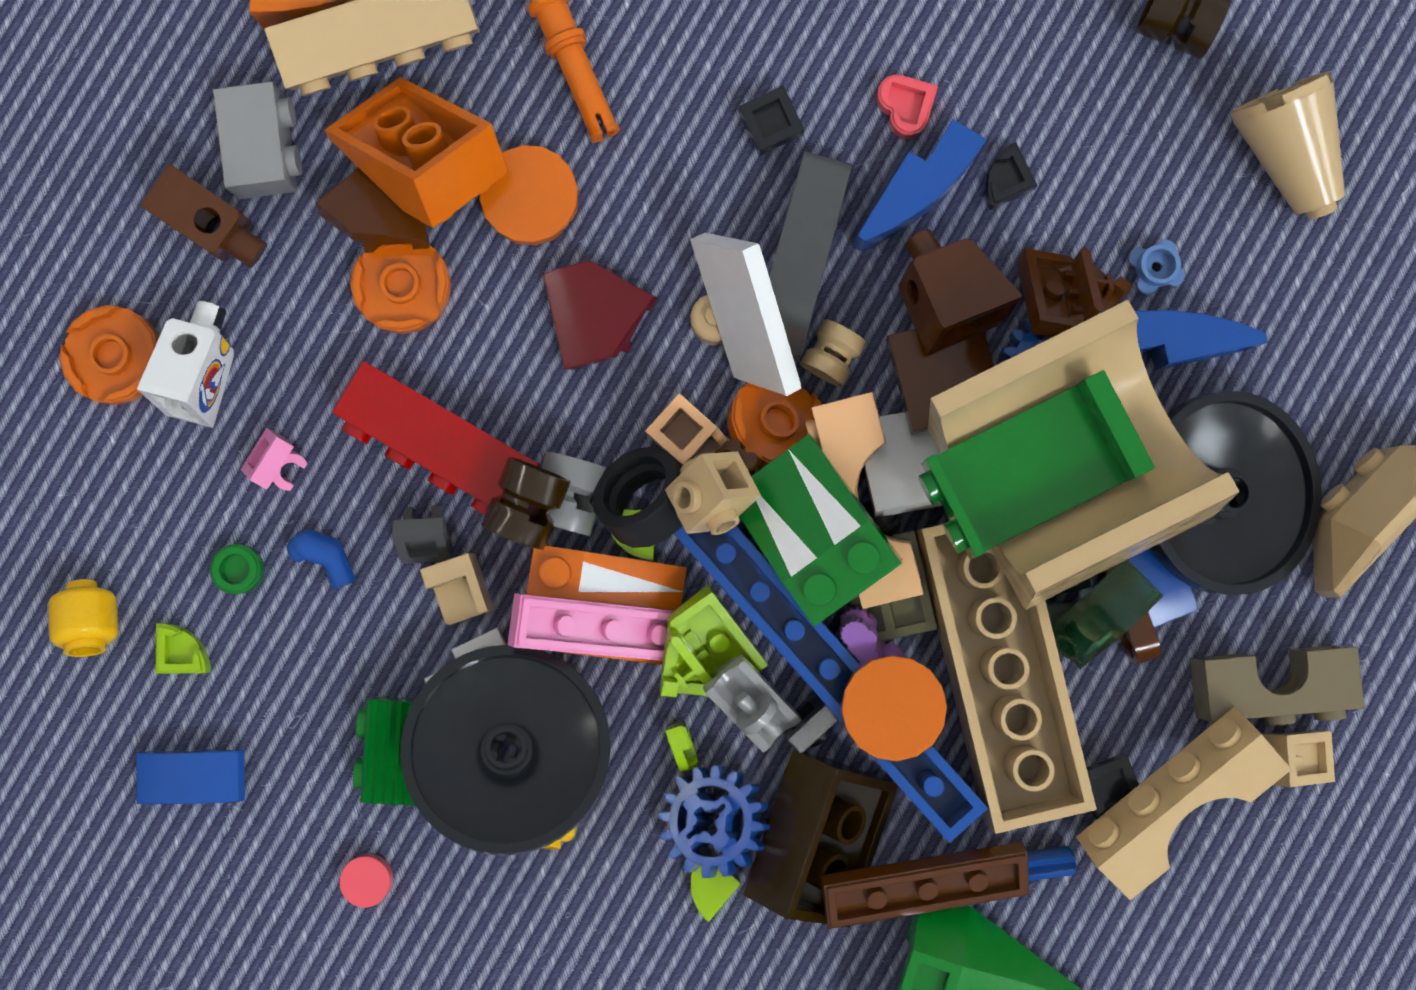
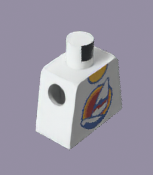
M198 301L190 323L171 318L166 321L137 390L166 416L211 428L214 427L234 357V350L220 334L227 313L220 306L205 301Z

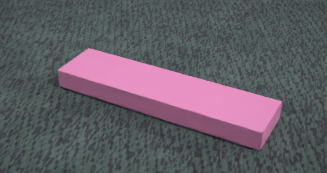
M514 593L507 645L516 648L663 661L668 616L675 610Z

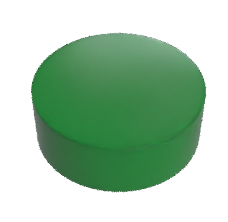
M232 544L221 548L214 555L210 565V574L214 584L220 590L229 594H244L254 590L261 583L265 573V565L261 555L254 548L247 545Z

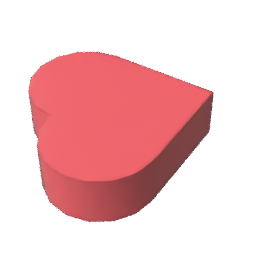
M895 74L886 77L881 82L877 90L876 102L879 109L889 116V126L895 136L910 140L918 137L923 132L935 99L937 85Z

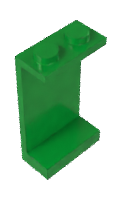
M1102 370L1084 379L1076 386L938 455L934 454L926 458L921 463L925 473L919 475L918 478L932 505L941 502L950 520L943 524V527L955 551L960 553L965 550L969 559H973L1126 481L1135 479L1155 469V466L1106 372Z

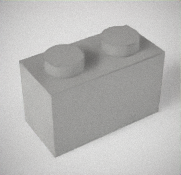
M273 81L213 89L225 188L238 199L298 192L296 176L302 175V161L298 147L292 145L290 127H296V112L291 97H286Z

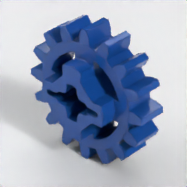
M713 765L710 774L705 767L693 768L694 781L683 776H679L676 779L677 785L681 790L679 794L665 793L664 798L672 805L671 811L659 813L658 818L669 822L670 829L661 833L660 838L661 840L674 841L675 846L668 854L671 859L686 857L684 871L695 872L701 866L703 878L715 877L718 868L723 877L735 875V863L742 868L753 864L748 853L749 850H764L765 845L756 837L758 831L770 830V824L759 821V813L764 812L769 807L768 803L754 801L753 797L760 788L757 784L742 786L745 773L733 770L727 777L725 766ZM716 786L730 793L716 800L712 793H707L705 789ZM710 812H720V817L715 821L718 830L707 831L710 829L709 825L713 822ZM742 815H743V818H744V826H743V831H742V833H741V831H740V829H741V818H742ZM712 843L717 851L721 850L724 854L721 856H711L701 852L699 849Z

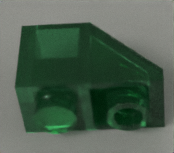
M1128 559L1119 563L1052 624L1058 651L1066 658L1071 659L1081 669L1132 628L1163 595Z

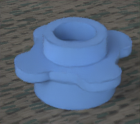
M1163 239L1157 245H1153L1148 249L1136 247L1129 253L1128 263L1135 268L1138 277L1136 288L1140 293L1151 295L1159 287L1166 285L1177 287L1183 282L1185 273L1181 269V260L1176 252V245L1172 241ZM1158 263L1160 265V271H1154L1152 269V264Z

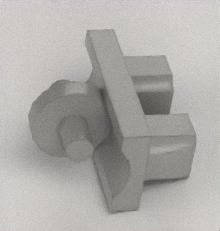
M742 654L728 660L715 671L714 678L703 686L705 694L763 753L772 746L774 741L783 732L795 727L802 721L799 713Z

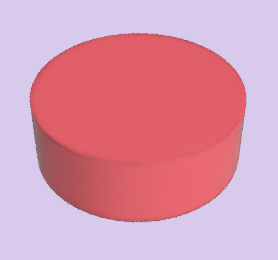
M362 854L355 857L344 867L340 875V889L344 898L357 907L368 908L377 905L389 894L393 886V872L389 863L376 854Z

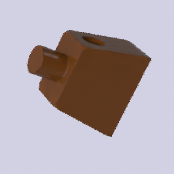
M170 163L139 205L223 262L229 255H232L252 268L267 247L266 242L247 230L252 221ZM219 218L221 220L219 228L215 232L209 233L208 227L210 223Z
M924 229L914 234L905 243V248L913 260L909 263L899 283V292L927 354L1004 324L1022 298L1017 288L972 240L963 239L941 247L931 230Z

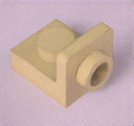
M1309 730L1281 734L1260 732L1292 769L1273 786L1298 787L1335 782L1332 731Z

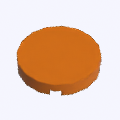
M522 145L504 151L502 155L508 173L492 184L487 191L480 194V203L485 218L498 234L515 244L537 246L555 240L568 227L570 221H573L578 211L579 190L572 169L560 155L542 146Z
M408 243L381 245L372 253L364 252L363 255L360 254L353 265L350 286L355 305L369 322L387 332L408 334L421 331L439 319L449 303L452 283L448 266L435 248L429 245L427 249H413L412 244Z
M110 305L87 310L76 318L66 331L68 336L65 339V345H61L59 357L64 377L73 389L95 402L120 405L140 398L143 394L137 388L160 337L150 321L130 309Z
M746 383L738 391L728 408L727 428L731 440H739L744 451L747 453L754 452L759 459L757 467L762 469L808 435L806 421L814 419L812 407L820 406L822 403L814 393L810 395L802 387L792 394L785 396Z
M887 655L871 659L855 670L847 682L848 684L844 689L841 703V713L845 729L859 748L875 758L901 761L917 757L935 743L944 728L947 704L943 687L930 669L911 658Z

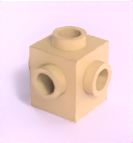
M738 451L700 454L698 457L686 462L680 468L681 474L665 489L677 517L687 534L711 532L712 535H720L730 531L739 524V516L761 496Z

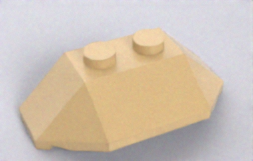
M1400 445L1385 449L1373 448L1355 464L1353 469L1357 473L1345 486L1343 484L1337 485L1322 498L1320 506L1323 509L1320 512L1318 527L1313 538L1314 591L1321 597L1341 598L1416 518V445Z

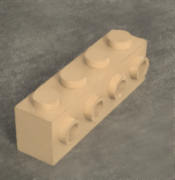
M354 0L264 28L285 89L296 90L300 88L302 96L330 89L331 86L328 79L344 74L348 75L350 82L378 74L376 65L395 59L397 67L425 59L423 50L441 44L444 52L473 44L470 35L480 33L470 0Z

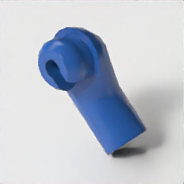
M310 529L297 532L287 544L289 556L299 563L307 560L323 565L333 590L356 581L344 548L338 539Z

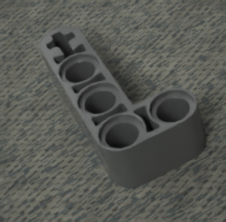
M806 151L803 154L769 275L792 356L799 358L811 322L852 168L850 163Z

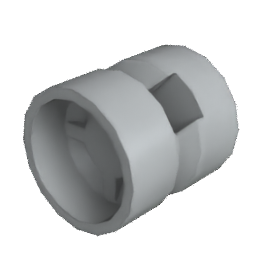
M546 451L541 468L571 481L561 508L551 510L549 514L554 521L553 527L590 536L596 517L593 511L592 496L598 481L607 467Z

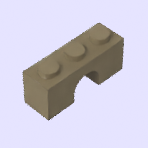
M1330 645L1288 649L1290 659L1289 676L1283 685L1272 691L1266 689L1259 679L1256 656L1228 654L1190 658L1196 718L1214 723L1235 706L1247 719L1263 718L1264 725L1296 723L1295 715L1313 713L1314 720L1318 721L1346 719V710L1365 709L1358 647Z

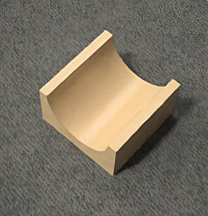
M1128 300L930 398L928 431L939 452L942 453L1104 370L1155 466V469L1135 479L1126 481L992 548L1024 610L1214 517L1240 492L1229 472L1225 474L1214 472L1191 451L1166 414L1147 374L1138 344L1137 322L1139 318Z

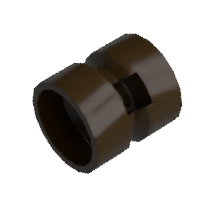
M1148 0L1139 19L1136 33L1160 43L1171 38L1174 41V49L1202 59L1221 28L1231 0Z
M509 456L498 482L503 493L501 496L492 497L481 525L493 533L517 543L544 550L554 525V521L549 514L551 510L561 508L571 481L544 468Z

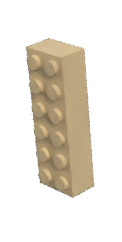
M943 524L916 530V537L938 625V633L979 799L988 808L982 814L985 825L997 834L1097 810L1046 601L1024 610L992 549L977 558L969 559L965 550L960 553L955 551L946 535Z

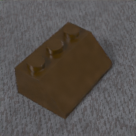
M793 749L788 766L784 771L774 807L767 820V823L770 824V830H766L762 838L765 848L757 853L743 895L785 919L826 924L820 875L871 867L898 785L891 780L826 757L806 752L801 754L798 750Z

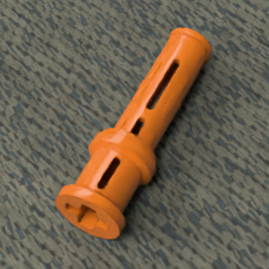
M533 0L527 6V11L532 18L537 19L546 39L543 47L546 54L551 59L558 60L561 71L590 135V141L592 143L604 141L598 120L602 121L608 138L613 137L621 129L614 119L583 48L587 43V36L582 28L576 26L568 7L570 0Z

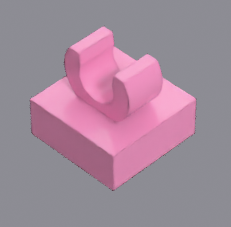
M266 428L240 470L250 481L265 489H268L273 481L280 489L290 491L294 485L286 478L281 477V468L287 463H295L305 469L308 463L299 453L292 450L294 446L288 440Z

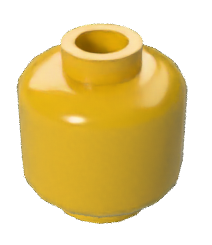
M89 579L70 581L65 584V590L54 594L49 599L47 605L49 639L56 647L62 648L66 656L88 657L102 654L107 650L106 645L114 642L118 637L117 599L111 591L98 587L96 581Z

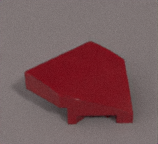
M591 260L543 273L564 369L576 370L616 358L620 351L629 352L632 346L630 342L645 312L651 311L658 297L634 285L615 273V270L610 267L600 265Z

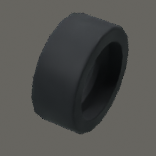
M657 447L637 448L623 454L606 468L595 487L592 496L594 513L620 543L631 548L650 547L665 541L682 526L665 491L681 474L680 465L668 451ZM657 479H665L663 489L653 503L633 515L622 516L625 505L634 492L644 484Z

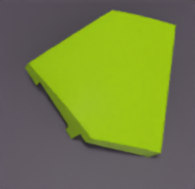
M710 585L704 587L668 616L659 691L661 696L677 697V693L707 696L703 686L714 678L715 671L732 657H738L741 654L758 672L768 666L763 654Z

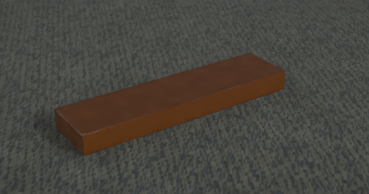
M1022 841L820 875L824 916L828 929L1029 895L1027 850Z

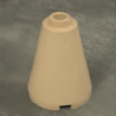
M1329 71L1296 81L1294 85L1278 91L1276 89L1236 107L1230 112L1234 125L1295 215L1306 213L1308 220H1312L1338 209L1336 201L1345 196L1335 88Z

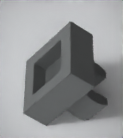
M432 505L431 518L416 519L413 507H406L403 512V520H393L392 539L402 564L440 562L452 559L451 538L438 505Z

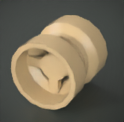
M823 319L816 332L818 340L815 346L806 350L799 364L818 378L835 386L842 387L850 374L848 369L849 363L853 358L860 356L867 342L845 326L828 319Z

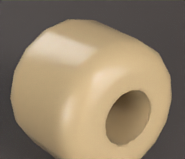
M708 295L699 298L692 307L690 314L691 329L695 336L703 343L722 345L723 342Z

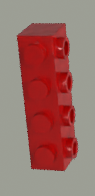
M365 361L360 365L332 412L345 421L341 428L342 431L365 444H368L372 437L388 446L384 453L386 457L411 470L416 462L432 472L427 481L451 495H454L456 490L460 488L475 497L470 506L484 515L487 512L492 497L501 496L503 493L498 482L509 456L542 467L537 462Z

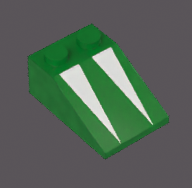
M810 433L751 476L761 496L739 517L783 585L814 627L902 564L903 559Z

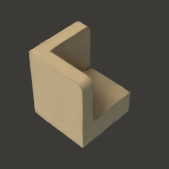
M466 553L420 569L426 589H434L444 622L447 625H452L494 610L476 554Z

